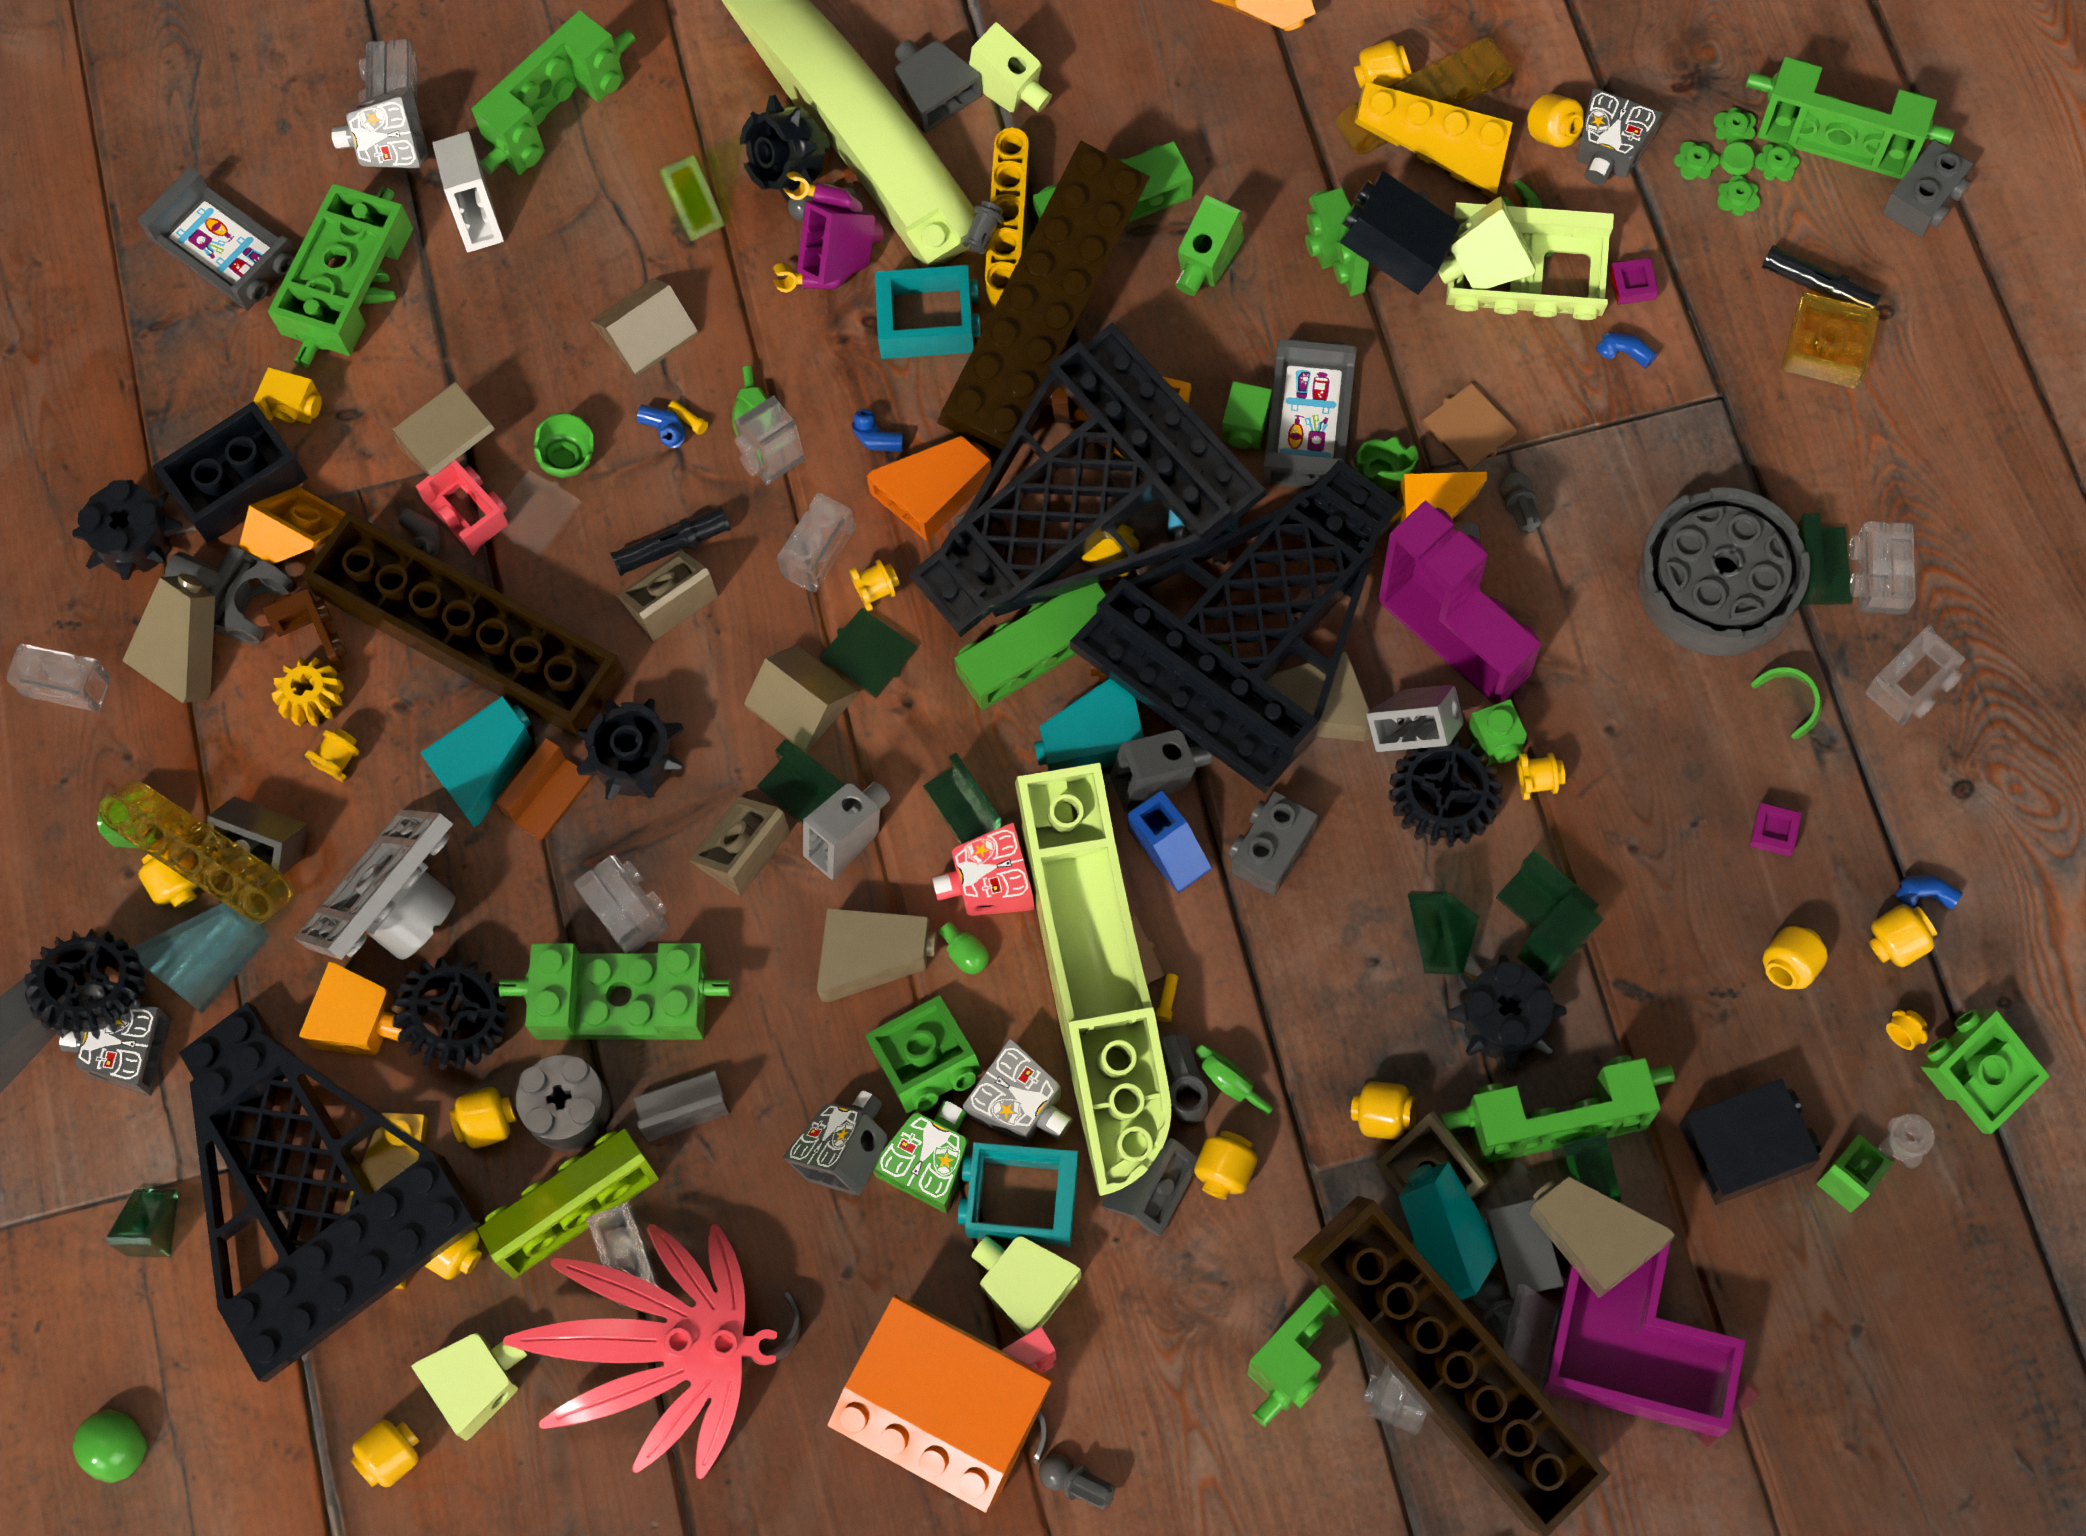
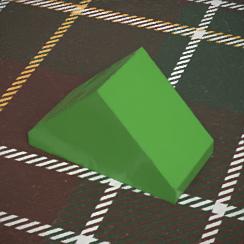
M1858 1134L1816 1185L1852 1213L1872 1193L1894 1162L1862 1135Z

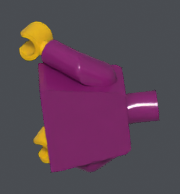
M789 172L787 173L788 178L800 181V186L794 191L783 188V190L794 200H801L808 195L812 197V201H805L796 271L798 273H794L792 267L787 263H777L773 267L775 274L788 276L782 280L775 279L773 282L778 290L785 293L792 291L797 284L802 285L803 289H836L853 273L863 270L868 266L872 244L881 242L883 228L878 221H875L872 213L863 210L861 201L847 190L821 182H816V185L808 184L800 173Z

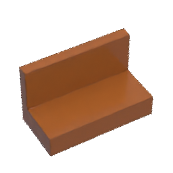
M546 738L496 801V804L505 818L541 842H544L593 777L592 775H579L576 770L578 766L567 760L560 747Z

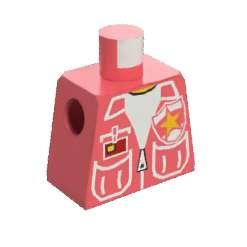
M1014 823L1007 824L953 848L951 852L956 871L932 876L937 900L940 901L962 895L966 913L970 916L1022 912L1035 909L1033 894Z

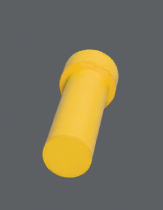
M676 400L671 401L668 405V410L675 412L681 420L692 427V431L696 434L702 435L707 430V421L695 416Z
M1166 974L1160 1005L1156 1009L1155 1014L1156 1019L1162 1022H1171L1173 1012L1171 1010L1179 978L1176 974Z

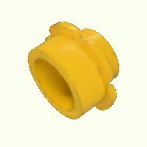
M1896 1010L1892 1013L1893 1018L1886 1025V1031L1897 1045L1906 1050H1913L1920 1043L1925 1044L1927 1042V1023L1918 1013L1912 1010L1907 1012Z

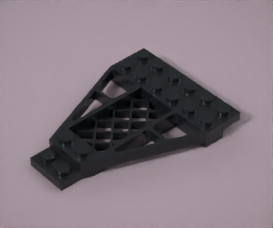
M1113 323L1108 325L1084 346L1078 341L1048 365L1049 373L961 522L949 532L938 551L908 574L911 580L960 637L990 613L997 617L1204 547L1267 495L1265 488ZM1056 388H1061L1089 419L1046 452L1029 432ZM1091 442L1107 443L1105 460L1084 459L1086 446ZM1023 443H1027L1040 459L992 497ZM1114 447L1126 461L1113 460ZM1059 468H1075L1074 485H1054V472ZM1083 469L1104 470L1102 487L1081 486ZM1111 470L1133 471L1131 488L1109 487ZM1139 475H1140V476L1143 478L1144 482H1142V483L1138 486V483H1139ZM1028 493L1044 494L1042 511L1021 510L1023 497ZM1052 494L1072 495L1071 512H1051ZM1080 496L1101 497L1099 514L1078 513ZM1108 497L1123 498L1107 511ZM1161 499L1192 534L1136 554L1116 530L1151 500ZM996 519H1013L1011 536H990L991 523ZM1020 520L1041 521L1039 538L1018 537ZM1048 521L1069 522L1067 540L1046 539ZM1077 523H1092L1075 537ZM1103 539L1113 540L1127 556L1126 558L1050 583ZM991 545L1009 546L1007 563ZM1017 547L1038 548L1036 565L1015 564ZM1045 548L1060 549L1044 562ZM1016 574H1025L1028 576H1026L1021 581Z
M1339 459L1314 487L1295 495L1286 506L1207 543L1204 547L1180 555L1130 580H1126L1123 577L1097 604L1096 614L1070 640V649L1263 793H1266L1317 735L1374 556L1377 541L1402 514L1404 504ZM1296 535L1304 542L1303 549L1282 550L1281 536ZM1257 536L1220 578L1214 577L1198 565ZM1275 543L1276 551H1268L1269 548ZM1328 558L1336 564L1337 572L1315 573L1313 559ZM1306 560L1308 574L1286 576L1284 562ZM1278 563L1279 576L1257 578L1255 564ZM1250 570V578L1242 579ZM1181 572H1185L1208 589L1182 619L1145 594L1143 590ZM1332 584L1319 598L1317 585ZM1310 585L1312 600L1290 601L1288 587ZM1281 588L1283 602L1261 603L1259 589ZM1252 590L1254 604L1231 605V591ZM1344 595H1348L1351 600L1331 659H1328L1304 642V639ZM1224 598L1225 606L1216 607ZM1307 612L1293 627L1292 613ZM1285 613L1287 628L1264 629L1262 615ZM1256 616L1258 630L1235 632L1233 617ZM1227 618L1228 632L1206 634L1204 619ZM1281 640L1268 655L1266 641ZM1259 641L1261 656L1238 658L1237 643ZM1230 644L1232 656L1217 645ZM1290 655H1299L1326 675L1313 716L1266 682ZM1249 668H1256L1253 672L1249 670Z
M246 1002L179 1052L194 1079L189 1083L217 1308L258 1381L268 1382L480 1225L463 1196L466 1192L444 1156L429 1148L275 1040L254 1005ZM306 1075L367 1117L366 1120L342 1137ZM278 1087L293 1089L287 1113L273 1111ZM263 1095L260 1108L247 1107ZM302 1106L305 1109L308 1116L300 1115ZM244 1113L258 1115L253 1138L238 1136ZM271 1117L286 1119L280 1143L265 1140ZM298 1121L313 1123L307 1147L292 1145ZM383 1127L416 1150L420 1157L418 1161L375 1192L351 1153V1149L377 1129ZM322 1140L328 1150L320 1149ZM236 1142L251 1145L247 1160ZM215 1145L247 1200L245 1209L225 1224ZM263 1147L278 1149L272 1173L258 1170ZM290 1151L306 1153L300 1177L285 1175ZM318 1155L333 1157L328 1181L312 1179ZM342 1174L349 1185L340 1184ZM256 1177L271 1179L267 1195ZM283 1181L298 1183L293 1207L277 1205ZM311 1185L326 1188L320 1212L305 1210ZM338 1190L354 1193L350 1210L343 1216L332 1214ZM276 1211L291 1213L287 1230ZM303 1215L319 1218L315 1235L308 1242L297 1240ZM255 1219H258L278 1254V1263L234 1296L227 1240Z

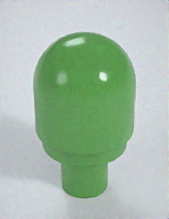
M951 921L941 927L938 932L949 944L946 948V951L949 953L948 957L962 972L974 975L982 972L987 967L989 953L974 934H970L969 931L961 933Z

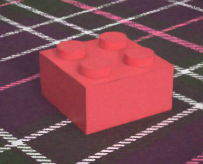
M1041 1326L1001 1350L1042 1373L1051 1369L1054 1366L1053 1361L1057 1360L1056 1351Z

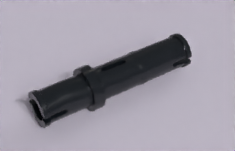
M1775 245L1771 247L1763 262V269L1770 270L1828 297V302L1836 305L1839 302L1865 314L1869 318L1881 297L1879 293H1874L1850 282V277L1842 274L1841 277L1808 261L1787 253Z
M720 506L718 509L689 521L687 517L679 520L680 525L647 537L618 551L610 552L620 576L689 546L693 550L699 547V542L725 531H730L731 528L722 507Z

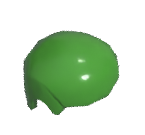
M568 412L551 414L538 425L534 439V456L543 471L547 474L564 478L579 475L590 464L594 451V435L592 429L581 417Z
M1394 436L1385 441L1373 439L1364 442L1357 451L1354 462L1358 473L1388 493L1399 489L1404 474H1415L1419 463V455L1415 445L1405 448L1400 443L1398 437Z
M111 1408L93 1413L78 1426L72 1443L76 1462L83 1471L95 1480L108 1483L128 1478L141 1465L147 1449V1441L136 1421L129 1417L127 1413Z

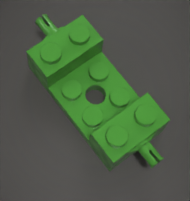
M579 10L471 108L486 149L489 152L480 161L482 168L487 173L492 174L503 163L520 176L527 168L536 165L545 153L537 125L544 121L547 114L556 105L567 100L577 86L598 103L607 94L616 91L621 81L624 80L619 62L621 53L636 41L634 35L624 28L613 39L609 32Z
M1784 57L1780 71L1773 78L1751 71L1745 86L1746 88L1749 87L1768 93L1769 103L1757 138L1777 144L1786 143L1798 150L1901 180L1914 165L1926 139L1932 141L1934 139L1939 143L1949 146L1955 129L1932 124V116L1937 100L1925 97L1917 92H1907L1899 89L1889 114L1880 112L1873 107H1863L1842 101L1835 96L1814 93L1823 67L1810 64L1805 60Z
M332 183L268 310L281 335L302 342L294 358V362L301 367L304 365L305 368H309L317 349H328L351 356L366 326L359 311L362 300L384 256L398 260L413 230L403 205L392 201L395 193L387 187L385 189V187L381 186L377 195L373 196ZM338 256L347 257L346 262L340 267L331 268L328 266L332 258Z
M658 943V953L580 954L574 944H531L530 968L525 979L500 978L499 995L500 997H525L527 1003L525 1026L535 1040H704L706 996L730 997L731 979H707L708 957L701 943ZM618 987H627L632 991L631 999L623 1006H614L609 1001L612 991Z
M1630 1055L1620 1056L1608 1060L1606 1066L1601 1069L1590 1089L1593 1098L1573 1104L1572 1110L1557 1113L1556 1108H1544L1530 1114L1531 1119H1526L1517 1086L1504 1088L1503 1083H1495L1479 1088L1478 1094L1473 1095L1470 1105L1465 1106V1109L1440 1113V1120L1448 1130L1468 1127L1478 1166L1647 1130L1661 1109L1654 1086L1669 1082L1673 1083L1675 1081L1674 1072L1670 1064L1649 1069L1646 1058L1632 1060Z
M1413 1240L1411 1244L1416 1248L1415 1242ZM1319 1288L1310 1295L1249 1362L1247 1375L1269 1395L1259 1408L1252 1413V1416L1265 1428L1282 1409L1287 1412L1294 1403L1301 1409L1317 1392V1387L1321 1383L1317 1378L1321 1364L1306 1349L1321 1334L1322 1331L1320 1329L1325 1324L1322 1320L1328 1314L1335 1319L1340 1312Z

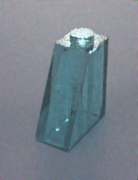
M227 900L134 946L132 949L138 953L140 964L202 1014L270 936L260 927L264 919L246 904L239 910Z

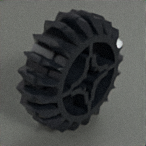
M1459 737L1454 738L1452 746L1420 748V751L1407 749L1405 755L1407 760L1398 759L1395 765L1398 773L1391 774L1389 781L1395 787L1389 791L1388 795L1390 801L1396 802L1392 810L1393 815L1405 816L1401 823L1403 830L1413 826L1416 827L1414 833L1416 840L1421 839L1424 833L1431 835L1429 841L1432 847L1438 843L1439 837L1445 838V843L1450 848L1454 846L1456 836L1464 844H1467L1471 840V832L1478 836L1483 835L1486 829L1484 823L1493 824L1496 818L1493 810L1500 809L1502 803L1501 798L1496 796L1501 793L1503 788L1501 782L1494 780L1498 775L1497 767H1486L1489 762L1487 753L1478 757L1474 756L1477 748L1475 743L1470 744L1466 750L1460 748L1461 740ZM1444 766V769L1437 774L1424 773V776H1418L1428 768ZM1458 769L1470 777L1477 789L1473 788V784L1464 782L1459 777ZM1446 778H1449L1448 788L1451 789V792L1446 797L1445 804L1441 805L1443 795L1440 794V791L1445 785ZM1414 794L1418 795V799L1424 800L1432 806L1433 814L1427 812L1419 805ZM1467 806L1473 808L1462 816L1446 818L1451 810H1466Z
M91 928L86 937H80L73 930L71 939L65 942L56 936L54 941L56 947L53 949L41 946L40 955L42 959L31 960L30 969L32 973L25 975L27 987L25 998L27 1003L31 1005L30 1010L33 1017L40 1020L42 1026L47 1031L55 1029L57 1035L62 1039L72 1031L74 1038L81 1041L86 1032H91L93 1037L99 1039L100 1030L106 1027L115 1033L117 1020L130 1023V1010L140 1009L141 1000L139 996L144 995L146 991L144 982L146 974L143 965L140 964L138 953L134 949H129L128 943L123 938L115 941L114 936L109 931L98 938L96 931ZM107 966L115 969L120 974L117 983L110 981L109 977L106 976L105 969ZM54 986L62 988L63 993H65L66 999L64 1003H60L52 997Z
M441 956L437 959L435 968L425 961L420 965L419 973L412 970L407 974L405 979L407 984H399L396 991L399 998L393 1001L391 1007L392 1011L397 1013L393 1017L392 1026L393 1028L402 1029L397 1037L399 1043L412 1042L408 1049L409 1056L416 1055L419 1051L425 1054L422 1060L424 1066L431 1063L432 1058L439 1060L438 1065L441 1071L447 1068L449 1061H453L459 1071L464 1068L466 1058L473 1065H477L482 1059V1053L487 1056L491 1055L496 1048L494 1043L502 1041L505 1035L502 1028L506 1027L509 1021V1015L503 1013L508 1007V999L498 998L500 984H488L492 978L491 971L485 972L481 976L476 973L478 969L477 961L471 963L467 969L462 967L460 956L454 959L452 966H448L446 960ZM447 987L446 993L442 996H429L428 1000L420 999L424 993L432 989ZM463 991L470 995L477 1003L469 1001L464 996ZM451 1000V1010L455 1012L453 1016L456 1017L449 1027L450 1017L446 1015L447 1010L445 1011V1009H447ZM423 1023L434 1027L438 1036L429 1031ZM472 1027L482 1028L478 1033L469 1038L454 1040L457 1031L471 1030Z

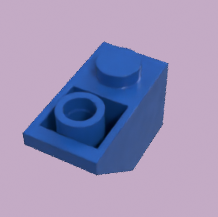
M1162 790L1128 813V831L1178 894L1212 870L1187 821Z

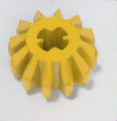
M299 657L297 667L293 669L290 666L283 665V671L286 676L273 678L274 685L278 690L272 693V699L276 705H279L278 711L282 717L291 718L294 724L300 727L307 720L312 726L318 727L319 717L323 715L333 720V713L330 708L342 706V699L338 694L344 691L340 679H337L338 673L332 666H325L316 657L309 664L305 659Z

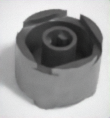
M555 1055L538 1061L522 1072L516 1092V1108L523 1124L538 1141L558 1151H575L590 1145L598 1137L605 1123L607 1124L611 1113L610 1096L605 1085L592 1067L579 1057ZM568 1097L569 1099L565 1101V1108L558 1109L557 1106L561 1104V1100Z

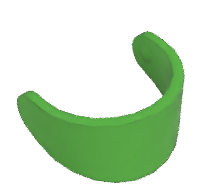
M1790 667L1771 669L1756 678L1751 683V687L1756 689L1774 678L1789 677L1806 684L1814 694L1815 707L1810 719L1791 735L1793 740H1797L1813 729L1820 719L1822 713L1820 693L1814 681L1798 669Z

